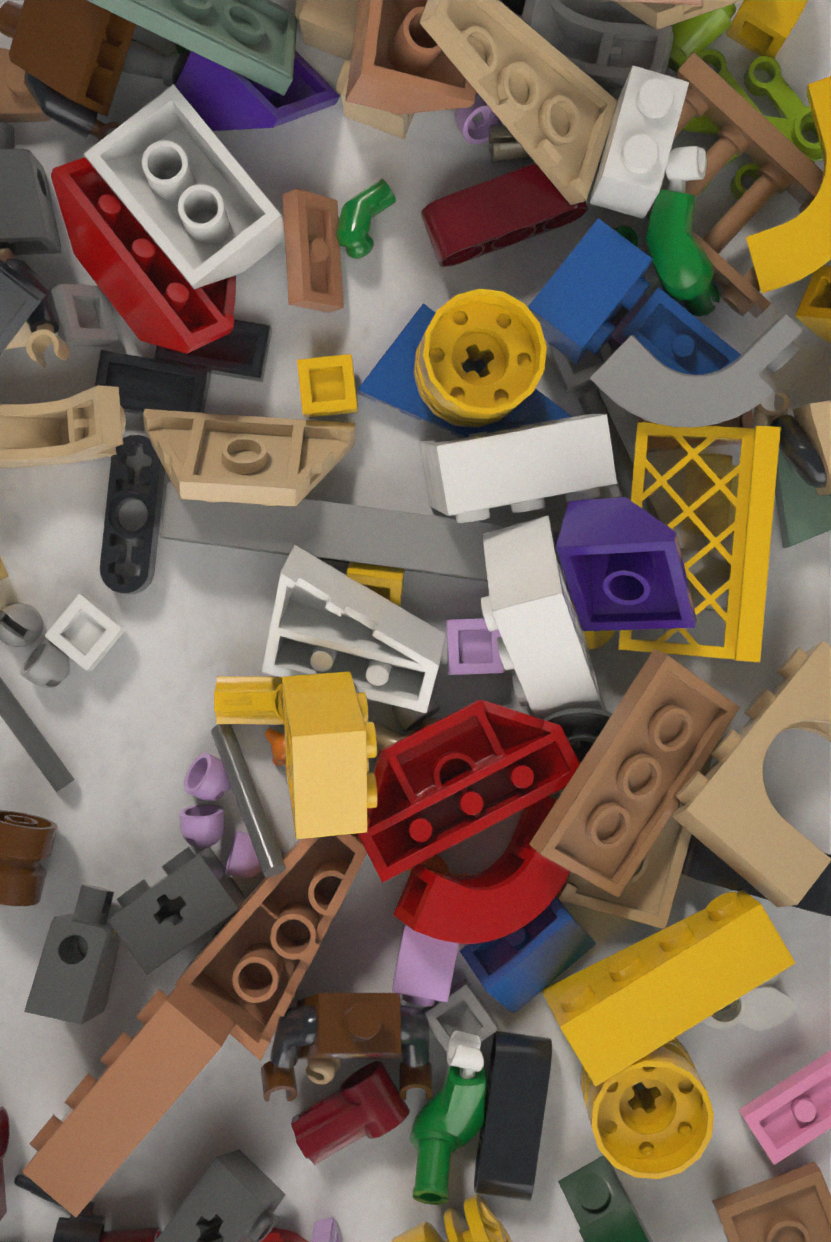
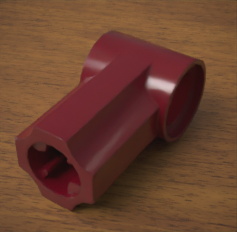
M374 1061L351 1074L341 1084L340 1090L294 1116L291 1121V1127L296 1137V1143L304 1157L316 1165L365 1135L369 1139H374L387 1134L406 1119L410 1109L400 1097L399 1091L381 1061Z

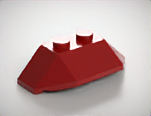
M86 157L52 169L51 179L75 257L140 341L188 354L231 333L234 327L233 313L236 295V275L193 289Z
M479 699L379 751L373 771L377 787V807L367 808V832L357 834L383 883L565 788L580 763L561 725Z

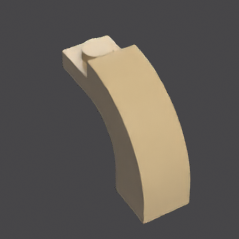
M97 385L69 398L52 402L0 404V468L69 464L116 455V447L123 445L122 435L126 425L125 412L120 405L119 387Z

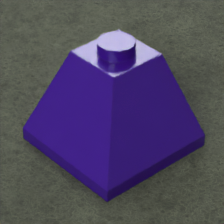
M296 50L293 80L285 95L273 91L193 51L190 52L175 85L212 131L274 128L336 105L341 97Z
M626 497L568 502L556 550L582 631L696 627L697 618L677 533Z

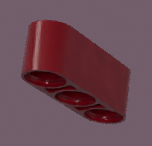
M535 163L437 199L423 208L420 214L440 267H450L570 224L588 212V206L586 201L570 205Z

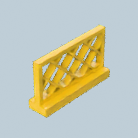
M637 422L631 501L642 508L643 502L662 487L683 511L667 526L673 530L688 517L710 543L687 561L684 567L687 579L705 598L703 602L694 608L695 614H699L710 604L725 621L723 646L698 644L685 628L669 629L656 641L631 639L632 630H620L618 650L652 652L656 649L665 654L734 659L736 661L760 663L781 427L756 426L755 428L702 426L688 428ZM648 436L673 437L688 455L661 476L646 459ZM684 438L705 440L693 449ZM715 440L741 441L739 465L721 480L699 456ZM693 460L714 486L688 507L667 481ZM645 469L656 480L646 491H644ZM738 475L735 497L725 485ZM720 491L735 508L734 523L715 538L694 514V511L716 492ZM733 532L730 555L720 542ZM715 547L729 563L730 574L729 580L710 595L688 569ZM728 590L727 609L725 612L715 599ZM679 631L689 643L665 641Z

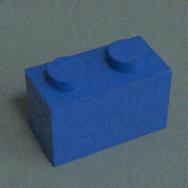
M598 218L528 305L529 310L540 322L545 341L576 364L588 350L597 355L617 328L610 323L622 307L631 312L649 289L651 283L645 277L653 259Z

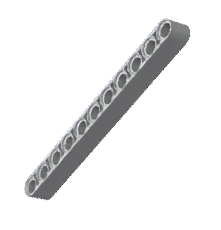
M167 482L160 538L288 556L293 546L296 545L320 560L349 563L351 561L405 568V571L488 582L482 534L505 528L509 525L479 521L456 523V518L303 499L296 507L180 499L172 482ZM553 531V538L556 549V544L560 532ZM680 548L683 563L685 564L701 550ZM556 550L558 564H561ZM708 552L688 570L711 595L729 580L730 565L720 553ZM688 580L695 608L705 598ZM728 590L715 599L725 612L727 609ZM710 604L705 609H703L708 611H715Z

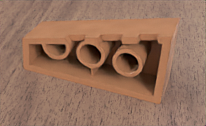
M358 834L298 839L282 857L286 869L276 876L265 877L240 908L231 915L188 964L174 985L176 986L184 979L235 1023L230 1035L260 1061L277 1029L280 1016L284 1017L302 978L315 957L333 918L367 855Z
M184 979L176 985L169 995L158 989L136 1016L143 1023L140 1029L132 1038L124 1031L100 1059L107 1066L97 1079L88 1073L64 1102L71 1109L63 1119L60 1120L53 1114L29 1143L37 1150V1153L23 1169L22 1173L74 1217L79 1215L220 1050L235 1025L229 1017Z

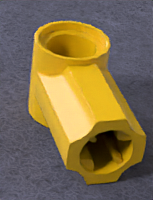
M217 676L214 690L216 724L284 725L282 677Z

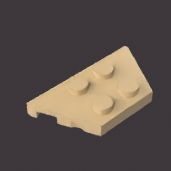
M144 409L143 413L145 433L150 439L180 499L296 507L355 445L356 423Z

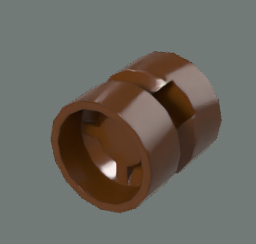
M0 810L1 905L32 906L40 902L47 874L40 861L47 859L52 853L58 827L53 821L27 813Z

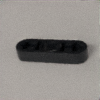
M142 435L124 437L123 445L116 447V455L111 456L100 558V576L109 589L123 594H137L144 591L151 584L155 573L165 469L150 439ZM138 447H143V453L152 458L151 466H143L139 476V484L150 486L149 495L133 489L122 490L123 482L134 485L135 470L126 465L127 456H136ZM130 500L141 501L146 506L148 512L146 523L135 531L126 530L119 521L121 507ZM117 536L133 541L145 539L144 549L132 546L131 561L136 565H140L141 571L139 576H130L128 585H124L123 576L115 574L114 570L116 563H125L127 556V546L116 545Z

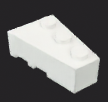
M587 414L521 425L518 428L487 433V431L469 434V437L436 443V440L419 442L430 507L447 516L455 515L456 523L487 519L490 517L489 508L508 504L511 505L512 512L540 509L545 507V497L565 494L567 502L593 499L600 496L599 487L617 484L607 414Z
M549 516L482 534L489 596L481 598L483 616L490 632L499 630L501 637H497V644L505 670L515 669L516 674L512 677L519 705L521 707L529 705L534 717L540 719L570 708L584 707L603 710L596 670L587 640L569 596L562 566L557 561L554 534Z
M294 545L280 572L262 672L283 677L350 671L356 693L365 692L367 699L427 713L440 664L445 633Z

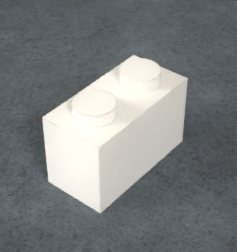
M634 65L632 66L617 101L590 204L644 219L660 192L689 82Z

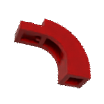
M547 796L523 809L507 849L493 865L482 872L470 876H451L421 864L414 866L393 915L413 931L438 940L458 944L489 942L507 936L527 925L552 902L570 873V870L541 855L529 845L557 799Z

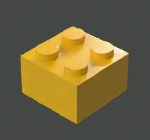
M350 671L283 676L282 697L286 777L296 839L366 833L367 808L377 807L376 779L374 772L369 773V758H376L377 741L374 722H368V705L365 692L356 693Z

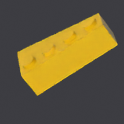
M741 890L737 893L728 892L716 897L705 909L544 988L542 993L560 1029L596 1087L783 972L796 962L762 904L744 890Z

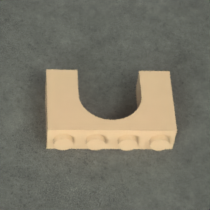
M824 640L806 652L798 647L783 662L777 671L783 677L782 681L773 692L768 688L763 689L748 705L744 713L751 719L739 734L731 729L718 742L710 754L717 761L705 775L697 771L676 795L682 804L672 815L677 822L776 907L798 905L831 862L830 857L776 811L769 800L763 781V764L766 752L771 742L781 731L805 730L818 734L831 742V646Z

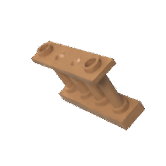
M693 53L678 69L676 75L677 79L687 81L689 85L675 137L693 117L701 118L703 114L720 130L717 132L719 139L706 152L707 167L704 179L686 181L685 193L697 196L735 154L741 156L745 152L761 168L758 170L760 177L703 239L693 230L692 234L713 264V279L724 288L719 294L723 301L739 315L744 316L749 311L757 318L769 307L771 302L759 292L760 286L754 265L742 276L719 253L775 192L782 194L786 190L801 204L798 209L801 214L816 197L822 182L823 171L698 55ZM602 156L600 157V160H599V163H598V170H599V167H600V163H601ZM652 204V206L650 207L649 211H648L647 214H646V217H647L649 220H650V216H651L653 204Z

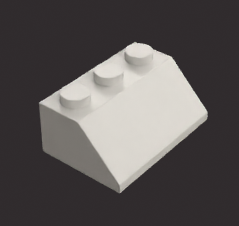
M174 84L84 153L89 163L193 289L245 272L285 240L282 215Z

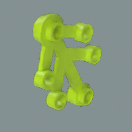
M707 49L698 55L705 63L712 64L716 68L717 74L762 114L728 71L726 59L721 52ZM770 56L757 57L751 62L744 75L746 89L755 96L767 95L782 118L764 117L812 162L815 163L823 160L819 139L817 143L813 144L802 136V130L805 129L812 130L817 135L810 106H805L781 76V67L774 58ZM759 69L766 71L770 75L771 81L768 83L758 81L754 71ZM703 114L701 118L693 117L682 131L717 135L720 129ZM735 154V155L727 162V164H726L725 166H727V165H728L729 163H731L734 159H736V158L738 157V155ZM758 164L742 166L733 177L730 188L737 200L747 191L741 184V177L750 176L755 181L760 177L758 170L761 167ZM711 181L698 195L702 194L707 189Z

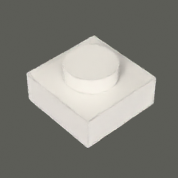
M79 593L44 636L83 669L92 671L127 628L86 594Z

